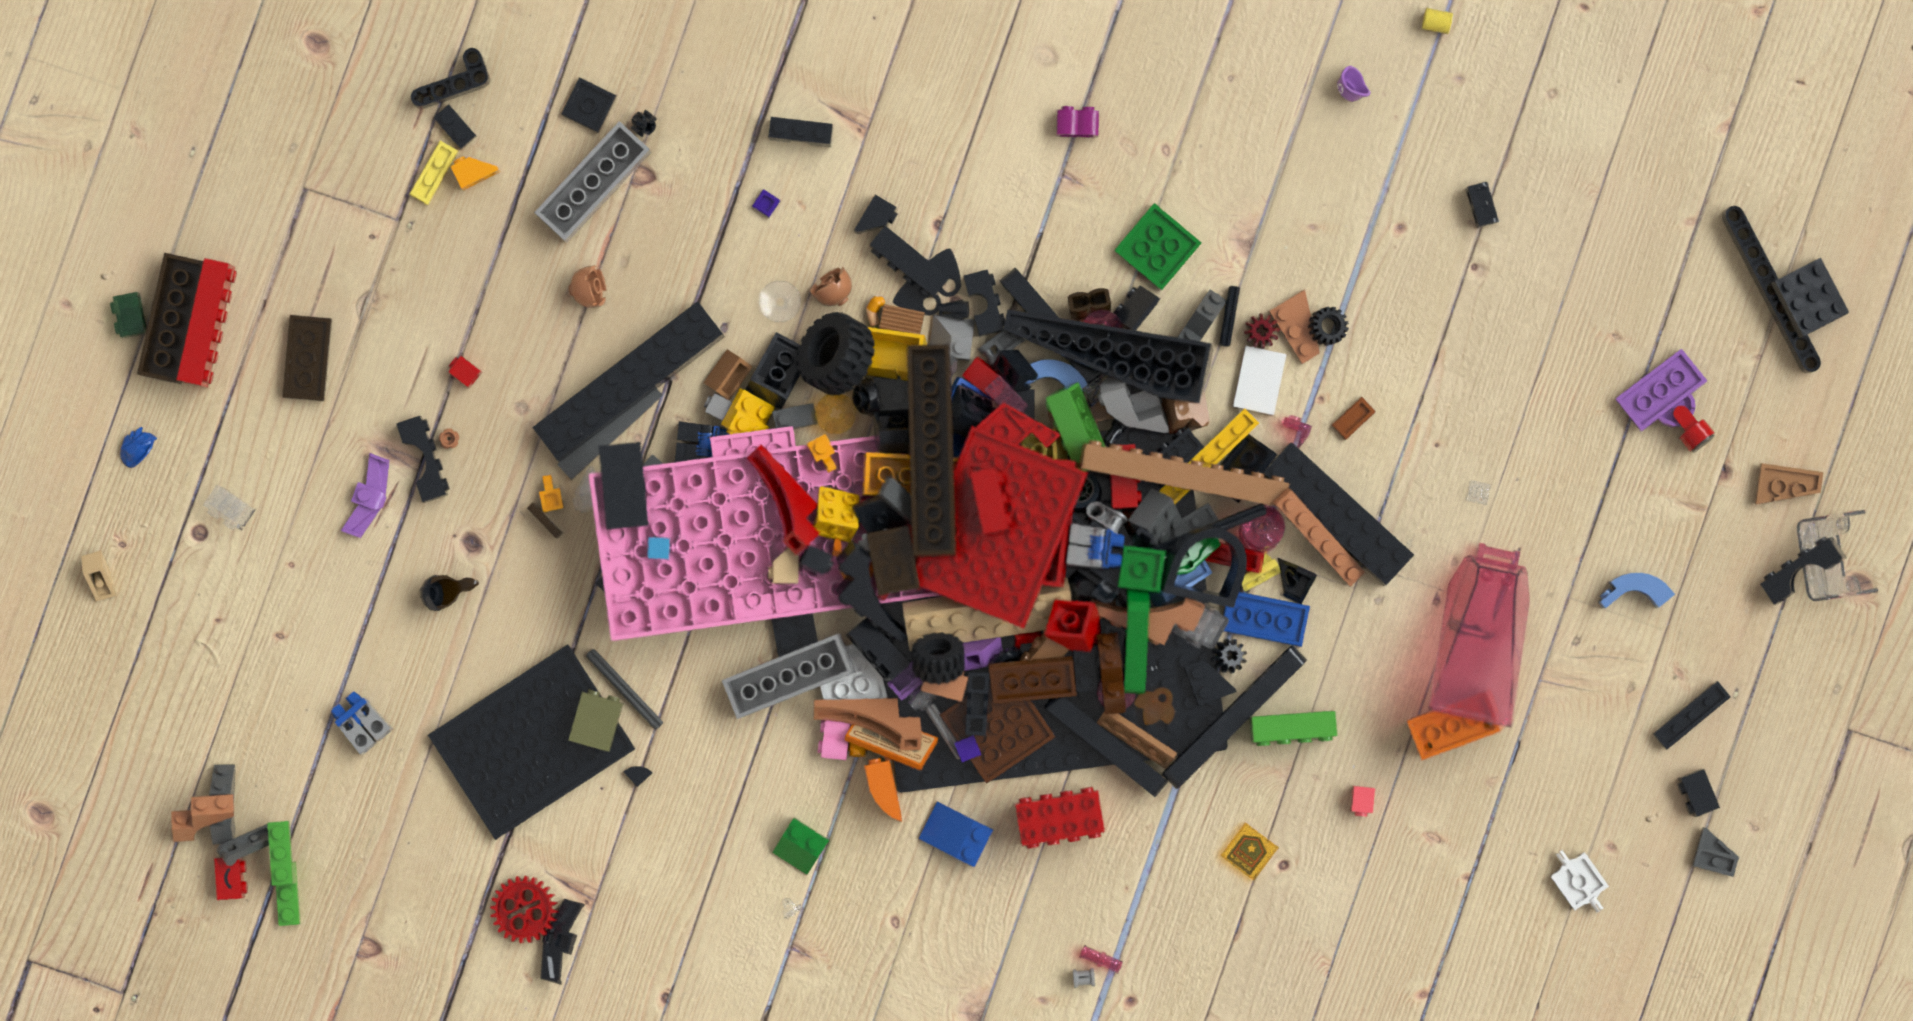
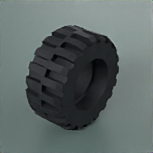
M842 312L825 314L822 316V319L814 321V325L809 326L806 330V335L801 339V346L798 347L797 352L799 355L796 357L797 365H799L797 366L798 372L803 381L828 395L845 394V391L853 390L854 386L862 382L861 379L867 375V370L872 365L873 361L871 359L875 353L873 335L866 325Z

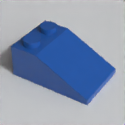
M937 801L919 839L975 867L993 829Z

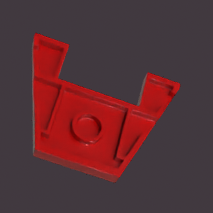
M1004 402L976 427L1018 445L1033 433L1046 449L1061 436L1058 432L1051 430Z

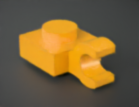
M826 434L806 444L815 462L817 463L822 460L828 473L837 468L830 457L835 451Z
M552 475L542 476L545 491L539 492L543 512L564 508L560 488L554 489Z

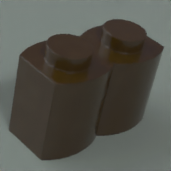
M1098 288L1089 293L1076 292L1067 297L1071 319L1080 320L1090 315L1102 316L1111 312V300L1108 289Z

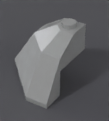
M1108 376L1100 385L1098 398L1101 406L1105 405L1107 412L1124 425L1161 433L1169 432L1167 416L1161 403L1163 402L1160 397L1111 376Z

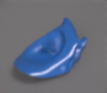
M142 427L136 431H131L123 439L120 455L123 463L128 468L138 465L149 454L154 441L157 440V437L153 434L142 432Z

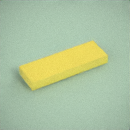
M439 141L409 195L429 205L459 151Z

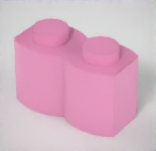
M821 720L820 732L824 733L823 741H819L818 753H821V758L847 761L849 742L845 741V735L850 729L851 724Z

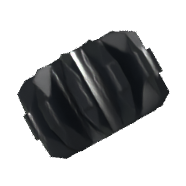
M1226 638L1223 640V643L1217 642L1218 649H1212L1216 656L1211 659L1212 661H1218L1215 667H1222V673L1229 671L1230 674L1235 673V669L1241 670L1242 665L1240 663H1246L1247 661L1242 658L1243 655L1247 654V651H1241L1244 645L1242 643L1237 645V639H1232L1230 642ZM1228 652H1231L1232 656H1230L1232 659L1228 660L1226 657L1229 656L1227 654Z

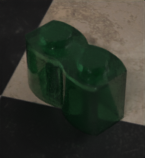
M133 292L113 296V302H110L112 314H116L117 322H114L116 334H120L121 338L146 334L147 327L140 293Z

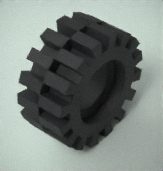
M1325 307L1312 314L1313 317L1309 319L1311 323L1308 324V328H1311L1309 334L1314 335L1312 339L1314 341L1318 340L1317 343L1320 345L1324 344V346L1340 342L1342 338H1345L1347 335L1345 332L1349 329L1346 327L1349 324L1348 321L1344 320L1346 315H1341L1342 311L1340 309L1336 310V307ZM1325 318L1331 319L1335 324V330L1332 334H1327L1322 329V321Z

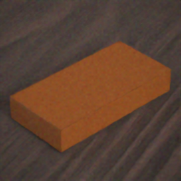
M1361 397L1331 426L1346 440L1376 411Z

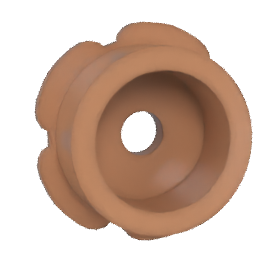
M447 428L443 433H440L439 441L443 448H455L458 445L459 434L456 431Z

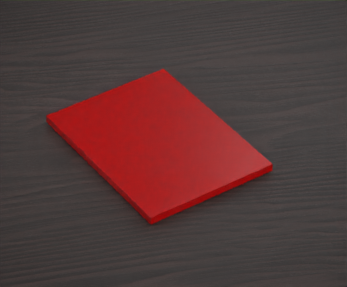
M972 426L954 469L957 556L918 558L916 568L920 587L1025 629L1088 473ZM996 467L998 472L1002 471L1004 484H1001L1002 491L1007 493L1009 504H1006L1007 513H1011L1013 525H1010L1011 531L986 536L983 534L970 473Z

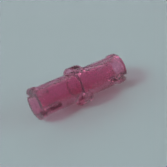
M1086 945L1083 946L1079 956L1095 963L1097 967L1102 966L1116 973H1119L1123 961L1106 955L1104 951L1099 952Z

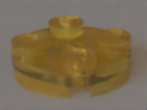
M827 394L818 402L815 418L820 428L827 433L842 434L853 426L857 411L853 401L848 396L843 394L834 396ZM831 409L841 410L842 413L839 414V419L831 418Z

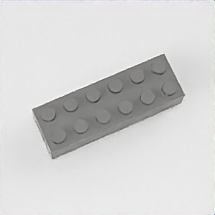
M619 121L534 213L567 243L646 159L651 150Z
M839 633L726 678L722 682L736 718L739 719L856 671L842 636Z

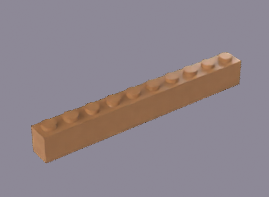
M1090 440L1089 444L1083 443L1078 467L1276 506L1273 502L1289 488V483L1284 482L1282 477L1272 476L1271 479L1263 478L1264 474L1252 472L1250 476L1243 474L1244 470L1231 468V472L1223 470L1224 466L1211 464V468L1204 467L1203 462L1191 460L1190 464L1184 463L1183 458L1171 456L1170 460L1163 459V454L1151 452L1150 456L1142 454L1143 450L1130 448V452L1123 451L1122 446L1110 444L1109 448L1101 446L1102 442Z

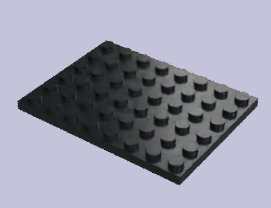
M569 644L428 734L495 840L636 749L619 722L610 752L569 741L582 692L587 693L588 689L599 692Z

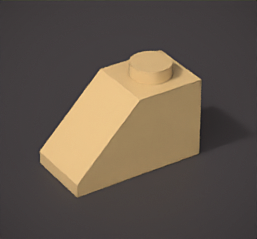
M787 548L772 562V567H768V579H772V584H798L799 554L796 556Z
M102 551L81 556L83 574L96 602L116 596L110 570Z

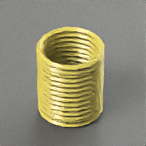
M1427 7L1422 29L1449 34L1453 13Z

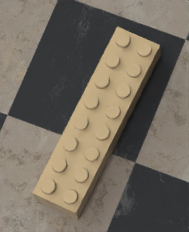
M1065 577L1064 588L1042 585L1025 629L944 596L902 603L909 649L912 651L913 643L917 642L918 638L935 632L952 634L953 637L957 636L960 641L965 643L1042 631L1048 623L1054 600L1071 601L1068 578Z

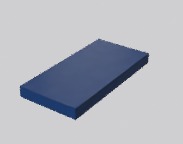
M1239 592L1234 608L1227 606L1224 608L1223 615L1227 618V622L1221 631L1302 647L1310 606Z

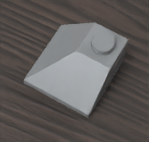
M934 315L930 345L949 344L951 355L955 359L970 361L975 320L966 318L961 320Z

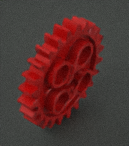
M516 876L515 882L512 879H508L509 886L501 884L503 891L496 890L495 892L499 897L491 899L496 902L495 906H490L496 912L490 916L497 918L493 925L501 926L498 929V933L505 931L504 938L512 935V942H515L518 937L520 943H524L525 938L528 943H532L533 937L536 940H540L539 933L544 936L547 935L545 928L552 929L550 921L557 920L552 917L553 913H558V910L553 909V906L558 904V902L551 901L555 894H548L550 886L543 888L544 881L536 884V877H533L530 882L528 876H524L523 881L520 876ZM527 890H531L533 893L531 901L525 899L524 895ZM509 899H512L515 903L511 911L506 907V902ZM540 900V904L527 909L526 913H519L508 919V915L523 909V906H529ZM537 908L542 911V917L539 920H536L533 915ZM518 918H521L524 922L521 929L515 926V921Z

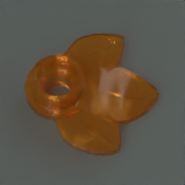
M1158 688L1154 692L1146 691L1145 694H1140L1135 700L1134 705L1144 709L1143 720L1145 725L1154 724L1160 719L1169 724L1175 715V710L1171 704L1173 696L1167 688ZM1160 694H1164L1166 696V700L1164 702H1160L1158 700V696Z

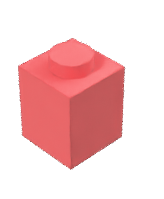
M1352 787L1350 811H1355V816L1367 817L1368 813H1373L1375 788Z

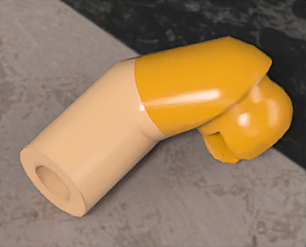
M882 296L871 298L866 307L870 327L880 324L877 312L885 304V299Z

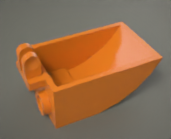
M884 756L885 761L882 762L881 758L868 760L869 764L865 765L869 789L875 802L889 816L902 822L890 760L893 759Z

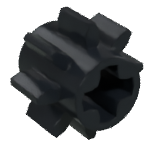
M647 110L643 113L638 111L631 119L633 124L631 129L641 137L644 136V133L651 135L656 129L655 121L657 118Z

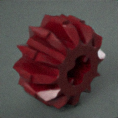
M1259 313V321L1252 316L1251 321L1254 325L1246 322L1245 325L1251 328V330H1245L1244 334H1251L1246 341L1250 342L1254 339L1253 347H1256L1258 342H1260L1261 349H1264L1265 341L1269 346H1272L1273 343L1270 338L1273 340L1278 339V336L1272 333H1277L1280 330L1279 328H1272L1277 321L1274 320L1269 323L1270 315H1267L1266 319L1263 320V314ZM1259 326H1263L1265 330L1267 329V333L1263 337L1260 333L1256 332V329L1260 328Z

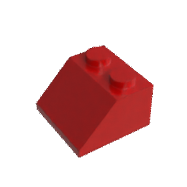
M1055 599L1044 634L1045 637L1069 650L1090 652L1100 618L1095 603Z

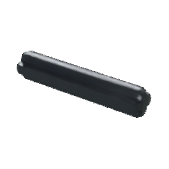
M1230 286L1228 289L1219 345L1229 347L1231 344L1240 287Z

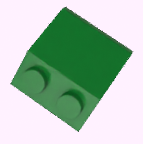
M794 817L772 853L808 875L829 842V839Z

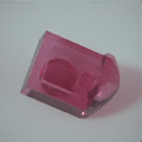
M1289 415V418L1284 417L1281 425L1301 432L1297 444L1298 448L1306 441L1312 428L1311 425L1301 422V418Z

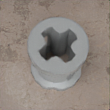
M1094 968L1085 971L1073 969L1074 988H1078L1080 985L1095 986Z

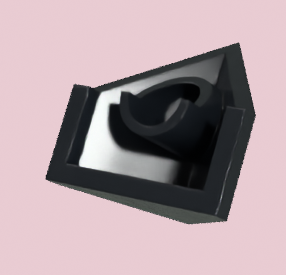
M1278 558L1284 591L1283 596L1302 604L1317 574Z

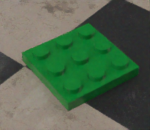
M1154 203L1114 251L1162 291L1202 242Z

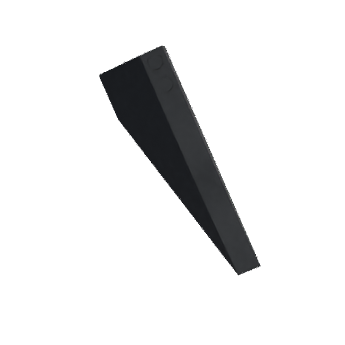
M1007 310L1003 328L1004 331L1154 396L1200 404L1213 355L1212 343L1014 310Z

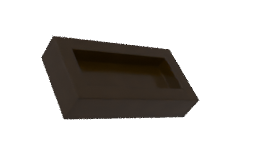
M535 503L527 507L555 538L558 539L563 534Z

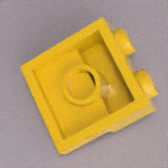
M740 388L721 425L728 428L726 431L728 434L768 430L769 427L766 423L775 407Z

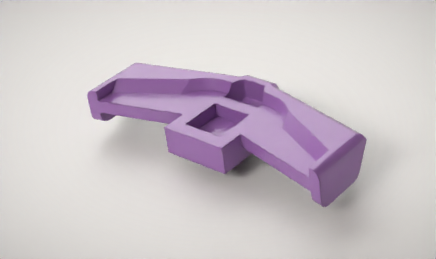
M369 453L366 485L360 482L357 483L351 502L357 503L358 506L341 529L342 532L361 538L380 509L383 508L387 498L386 488L390 460Z

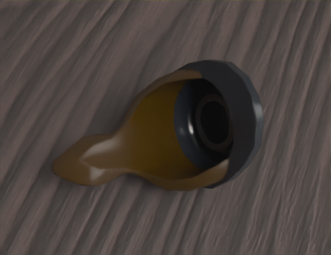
M432 575L421 586L420 598L429 610L440 611L452 605L461 592L471 591L479 585V581L468 577L455 580L448 575Z

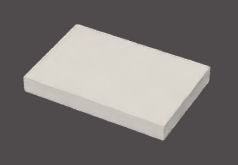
M1245 346L1233 407L1274 415L1287 354Z

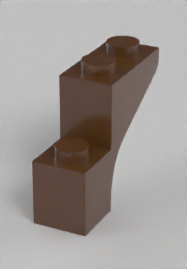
M1118 632L1098 634L1097 643L1105 715L1126 712Z

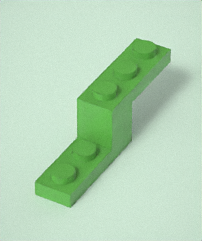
M290 821L268 822L272 885H276L279 926L298 925L301 922L296 862H292Z

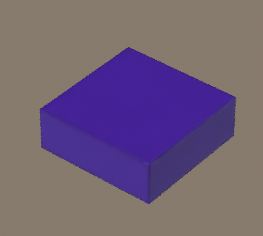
M763 189L752 207L770 218L781 200Z
M974 735L954 743L962 762L981 755Z

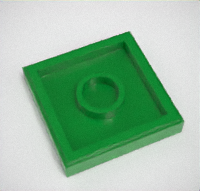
M1124 546L1118 588L1160 593L1166 551Z

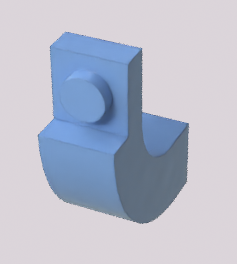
M1048 359L1030 364L1038 374L1037 380L1052 378L1060 382L1064 387L1079 382L1083 393L1090 389L1083 376L1074 367L1065 362ZM1028 380L1025 384H1031L1037 380Z
M1629 573L1618 576L1608 582L1613 590L1611 591L1608 588L1600 595L1602 599L1598 603L1602 608H1607L1622 594L1628 591H1638L1644 594L1656 608H1659L1675 594L1666 583L1653 575Z

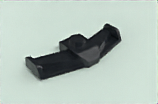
M568 899L563 900L558 913L554 916L557 920L550 923L553 928L547 929V935L543 936L540 979L562 984L563 953L572 955L577 938L576 934L569 931L585 904Z

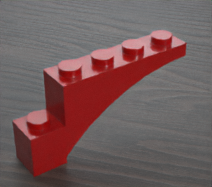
M761 444L747 457V460L757 470L771 492L782 522L784 539L782 541L797 556L820 534L806 519L818 507V504Z

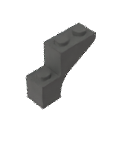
M1210 289L1178 338L1201 341L1227 300Z
M235 764L214 765L210 796L233 794L234 800ZM234 816L210 825L212 844H223L234 839L236 831Z

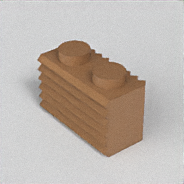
M884 304L879 329L921 334L925 312Z

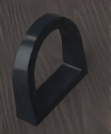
M1214 526L1200 527L1186 533L1174 543L1165 558L1160 591L1234 608L1247 567L1246 552L1242 543L1232 533ZM1207 538L1223 539L1228 544L1232 555L1229 572L1219 593L1175 584L1185 554L1193 545Z

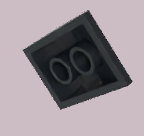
M776 332L745 390L781 410L800 376L796 357L799 355L797 351L801 345Z

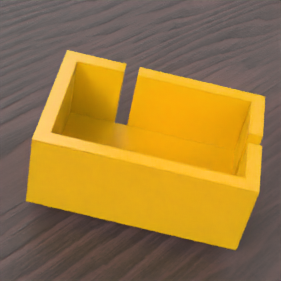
M868 327L873 335L875 353L872 356L871 360L873 362L867 370V375L897 379L900 376L901 380L908 381L907 346L927 345L925 335Z

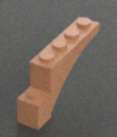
M1185 597L1184 600L1173 604L1149 608L1148 641L1159 645V643L1164 645L1174 623L1183 631L1188 632L1191 630L1194 632L1203 614L1205 604ZM1092 598L1091 602L1095 603L1100 615L1099 619L1103 617L1110 620V623L1116 627L1123 626L1127 628V607L1108 603L1104 604Z
M897 698L814 700V720H830L857 725L887 738L899 746L900 750H921L922 732L920 717L899 718Z

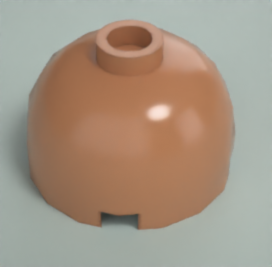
M596 265L587 266L576 271L571 279V284H569L570 295L573 296L579 305L587 308L602 306L606 301V297H603L602 290L606 291L605 279L602 271L595 269Z
M838 267L820 278L822 282L818 286L815 283L810 289L811 294L819 303L825 306H842L849 300L848 296L852 290V281L845 268L842 267L840 270Z

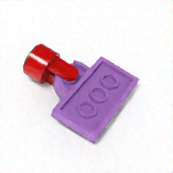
M1682 349L1615 399L1640 432L1657 420L1671 428L1682 427L1685 433L1679 439L1690 452L1698 451L1715 437V432L1704 419L1698 422L1693 416L1696 406L1692 393L1706 384L1707 379Z

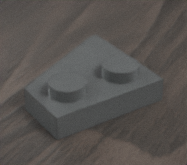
M1702 827L1692 866L1734 877L1739 856L1713 835L1709 829Z

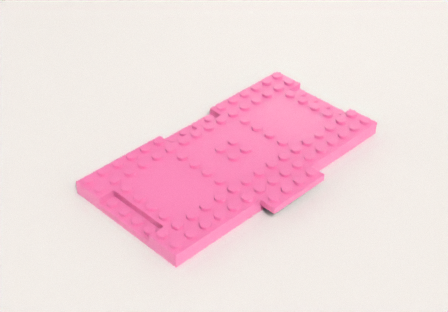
M793 426L710 437L712 458L643 467L649 526L606 530L601 472L588 474L611 641L853 608L849 604L845 606L838 600L836 588L844 578L838 569L837 557L832 555L835 539L817 536L809 544L832 555L830 561L834 563L829 573L819 577L799 567L798 584H772V579H768V567H772V562L788 546L782 541L784 539V532L773 496L757 470L747 460V457L762 444L817 504L818 489L821 486L858 494L859 500L870 499L874 496H862L864 453H879L875 444V436L830 442L835 451L830 457L837 468L829 473L822 460L817 463L815 462L807 445L796 446ZM893 452V453H892V454H906V455H910V453H904V452ZM817 508L806 517L811 524H813L817 516ZM861 522L858 523V530L852 538L857 544L858 540H862V534H867ZM648 537L670 538L669 559H648ZM841 541L842 551L850 542ZM802 550L799 553V561L804 553V550ZM873 571V574H872L870 580H871L872 588H873V590H874V592H875V594H876V597H877V596H878V590H877L875 575H874V571ZM922 587L919 591L912 589L891 593L885 601L877 599L881 604L942 595Z

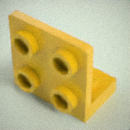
M822 486L818 489L817 516L812 524L819 531L820 534L818 536L851 542L858 530V517L853 510V506L859 503L858 494Z

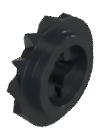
M1016 647L1006 648L994 656L991 664L1020 661L1022 652Z

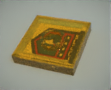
M1245 822L1220 856L1254 881L1279 847Z

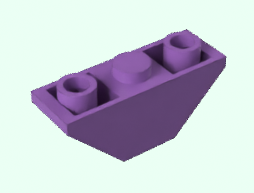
M1001 637L963 643L965 671L986 667L994 659L995 655L1003 651Z

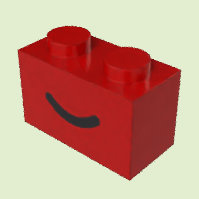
M223 857L214 858L217 900L245 898V894L248 893V883L244 881L243 874L247 871L246 860L240 858L235 864L228 866L223 861Z

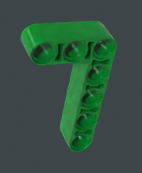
M1127 589L1124 693L1145 694L1150 608L1149 592Z

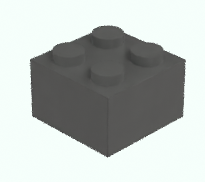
M1151 488L1128 521L1134 533L1137 532L1140 526L1154 536L1153 546L1169 540L1173 531L1179 527L1182 518L1172 497Z

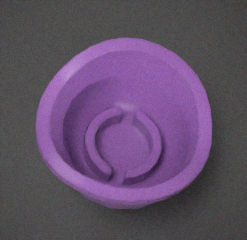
M1353 66L1346 67L1337 81V89L1340 95L1351 102L1368 97L1370 90L1366 86L1360 71Z

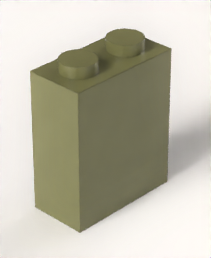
M588 689L587 693L582 692L569 741L610 752L624 703L619 702L620 698L608 695V698H603L599 696L600 692Z

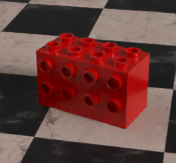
M1093 787L1081 788L1079 793H1073V790L1060 792V796L1052 797L1050 793L1039 795L1040 799L1032 800L1031 797L1019 798V802L1015 803L1022 846L1026 845L1027 849L1039 847V843L1047 842V846L1060 844L1059 840L1061 839L1074 842L1080 841V836L1088 835L1089 839L1101 837V833H1104L1105 829L1098 790H1094Z

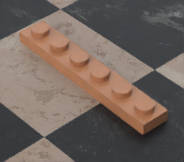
M1289 488L1273 502L1350 587L1365 573Z

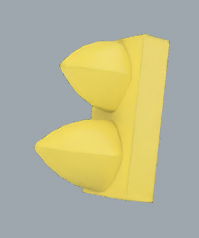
M1265 553L1261 573L1246 571L1241 585L1244 592L1281 573L1275 558L1272 559Z

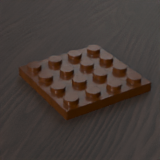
M989 681L986 736L974 735L981 755L970 760L987 784L1055 738V735L1031 700L993 704L991 681ZM967 696L962 699V702L959 701L940 714L957 741L973 736L965 735Z

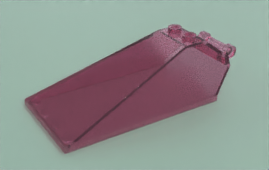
M1479 542L1476 556L1470 554L1466 556L1448 583L1429 710L1511 728L1530 603L1528 572L1525 566L1518 565L1520 551L1514 550L1511 552L1489 547ZM1487 554L1511 560V563L1488 559L1483 556Z

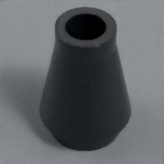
M962 299L948 303H939V316L961 320L969 318V301Z

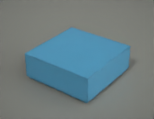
M648 537V559H669L670 538Z

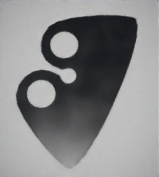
M945 249L929 261L955 282L956 287L952 292H946L943 288L939 292L945 297H951L959 292L961 277L952 250ZM906 281L893 299V303L896 306L925 312L927 316L934 315L939 311L941 299L938 295L934 298L937 303L936 307L933 310H927L923 305L927 297L919 292L920 287L915 283L911 285Z

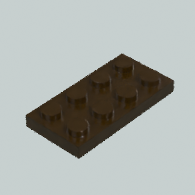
M290 315L283 398L325 401L332 318Z

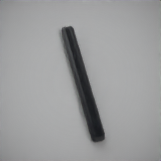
M1260 503L1203 527L1214 526L1229 530L1266 515L1267 510L1265 505ZM1183 535L1155 545L1151 549L1166 551V554H1168L1174 543Z

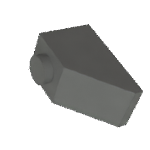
M814 403L773 411L776 428L793 426L794 430L818 424Z

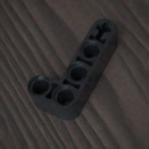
M469 48L464 52L463 61L467 71L413 90L411 93L413 104L420 109H424L488 86L490 75L480 51L476 48ZM473 53L478 54L477 62H468L469 55ZM478 73L485 74V80L481 83L475 82V76ZM458 80H464L466 83L465 87L461 90L455 88ZM443 86L446 88V93L440 97L436 96V89ZM429 90L431 91V94L434 97L433 100L430 98V96H428L430 95L428 92ZM419 94H422L423 96H428L423 98V103H420L419 100H416L419 98Z

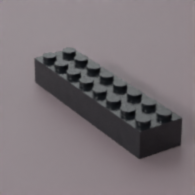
M1292 442L1263 472L1267 479H1271L1272 476L1284 478V482L1289 483V489L1339 544L1384 586L1414 556L1406 546Z

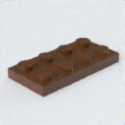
M1072 656L989 664L993 704L1076 696Z

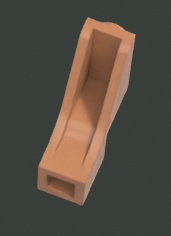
M233 794L191 797V810L171 811L173 842L195 841L194 836L199 829L233 817Z

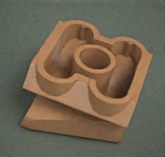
M1204 390L1200 404L1161 398L1163 402L1161 404L1168 420V434L1177 433L1185 425L1191 431L1208 426L1209 414Z

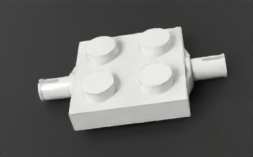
M1563 850L1559 851L1556 856L1562 863V866L1550 876L1573 910H1577L1582 905L1590 903L1596 913H1598L1604 907L1597 900V897L1603 890L1609 887L1585 852L1569 860Z

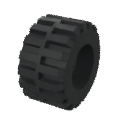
M935 632L923 635L922 638H918L917 642L913 643V673L921 681H927L929 684H947L963 675L965 671L964 646L957 636L953 637L952 634Z

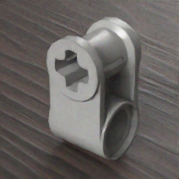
M1092 502L1086 509L1090 524L1094 520L1105 529L1113 530V533H1118L1123 523L1125 524L1128 521L1124 514L1100 502ZM1095 513H1101L1099 516H1093Z

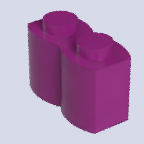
M1062 106L1061 110H1057L1056 137L1098 138L1099 111L1094 110L1095 107H1082V110H1074L1073 106Z

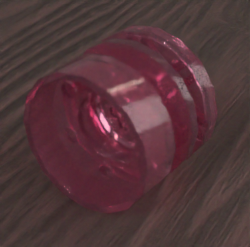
M1265 505L1267 514L1241 524L1238 535L1243 547L1267 554L1274 550L1281 541L1285 531V521L1278 510L1272 506ZM1260 524H1262V526H1267L1265 531L1263 529H1259Z

